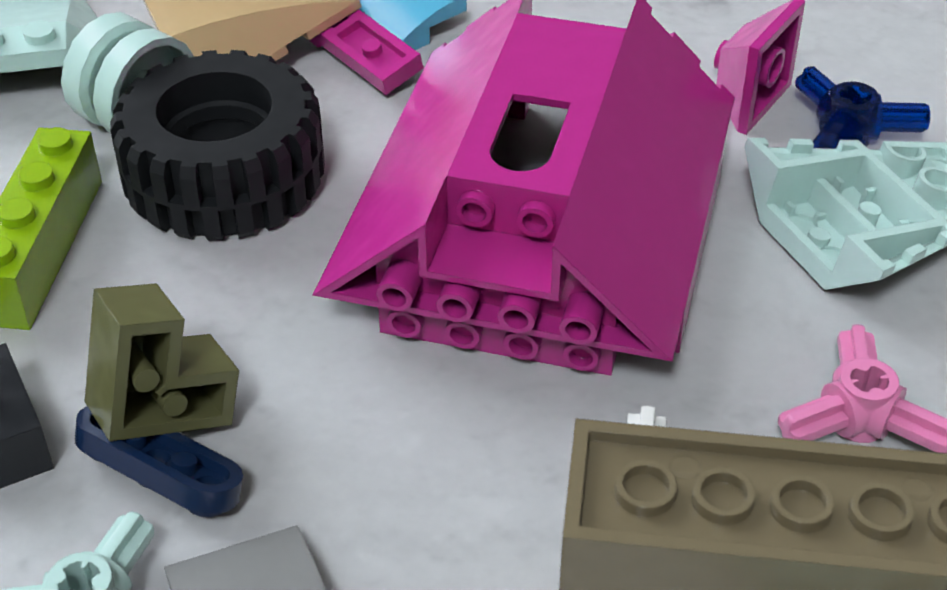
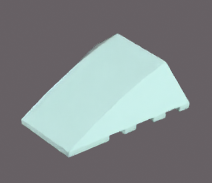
M747 137L744 147L759 222L824 290L880 281L947 246L946 142L883 141L880 150L868 149L859 140H840L836 149L813 148L814 143L811 139L790 138L786 148L768 147L769 143L766 138Z

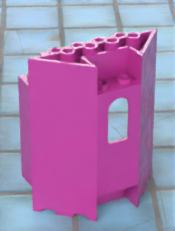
M508 0L498 8L494 6L468 25L465 32L449 44L445 42L431 53L312 296L378 307L380 333L562 366L580 371L611 376L618 352L673 362L675 352H680L721 176L726 134L735 97L723 84L717 86L700 68L701 60L675 32L669 34L651 15L652 7L646 0H636L627 29L532 15V0ZM530 103L568 109L551 158L546 164L534 170L514 171L503 168L494 162L491 153L506 117L525 120Z

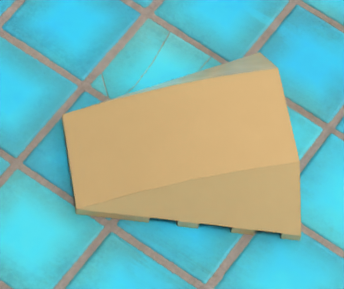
M143 0L156 29L186 43L194 57L201 56L202 51L217 50V54H230L231 50L246 51L249 56L256 57L260 53L272 57L275 61L287 55L289 52L286 45L300 36L310 40L361 8L359 0Z

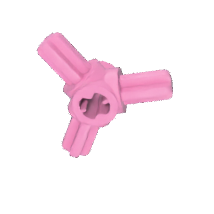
M859 324L852 325L851 330L839 333L837 343L840 366L834 371L832 382L822 388L821 398L784 411L778 417L782 438L813 441L836 432L838 435L853 442L870 443L879 439L883 440L890 431L936 453H947V418L904 400L907 389L899 385V378L896 372L889 365L877 359L874 335L865 332V327Z

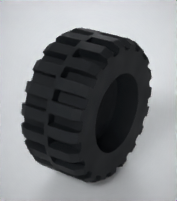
M217 50L202 51L201 56L189 58L186 54L173 58L172 63L166 66L158 64L147 71L144 79L137 77L128 86L125 94H122L119 98L110 121V132L125 197L129 199L130 206L138 215L148 219V222L165 232L171 228L179 237L193 239L195 235H202L208 241H222L223 236L238 234L239 238L253 236L255 230L262 227L270 230L281 225L284 216L287 214L293 217L303 209L307 200H310L321 184L320 179L324 174L325 159L320 106L318 98L314 95V89L294 68L284 62L278 65L272 57L260 53L254 57L241 50H231L230 54H217Z

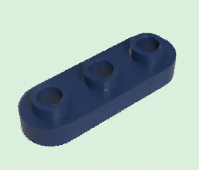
M88 406L78 412L76 416L75 444L80 451L92 459L109 466L138 482L141 486L151 489L200 517H215L232 510L238 505L241 497L243 471L237 463L179 432L109 442Z

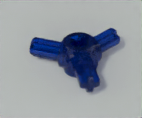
M814 66L804 68L803 73L796 77V88L817 105L816 115L820 120V132L813 140V148L836 149L840 140H859L867 147L870 140H878L881 132L921 133L929 128L931 114L930 107L926 103L882 102L881 95L873 87L854 81L836 85Z

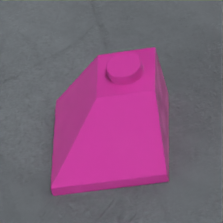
M791 0L748 22L729 41L724 40L718 47L714 58V67L718 69L716 85L723 84L735 97L730 119L737 132L747 135L791 86L805 0Z

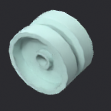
M125 13L103 14L88 23L71 43L63 61L61 86L64 99L77 115L94 124L103 126L110 132L113 110L121 95L125 94L128 86L137 77L144 79L149 69L158 64L163 66L172 63L173 58L186 54L190 58L194 57L186 43L154 29L152 26Z

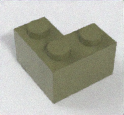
M157 283L94 288L84 402L109 442L232 425L239 369L211 334L183 336L185 319Z

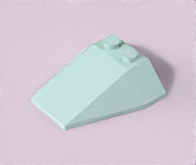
M0 0V73L63 66V61L72 41L88 23L97 18L86 0Z

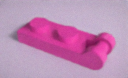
M359 9L310 39L314 46L317 48L324 47L385 95L424 69L420 53Z

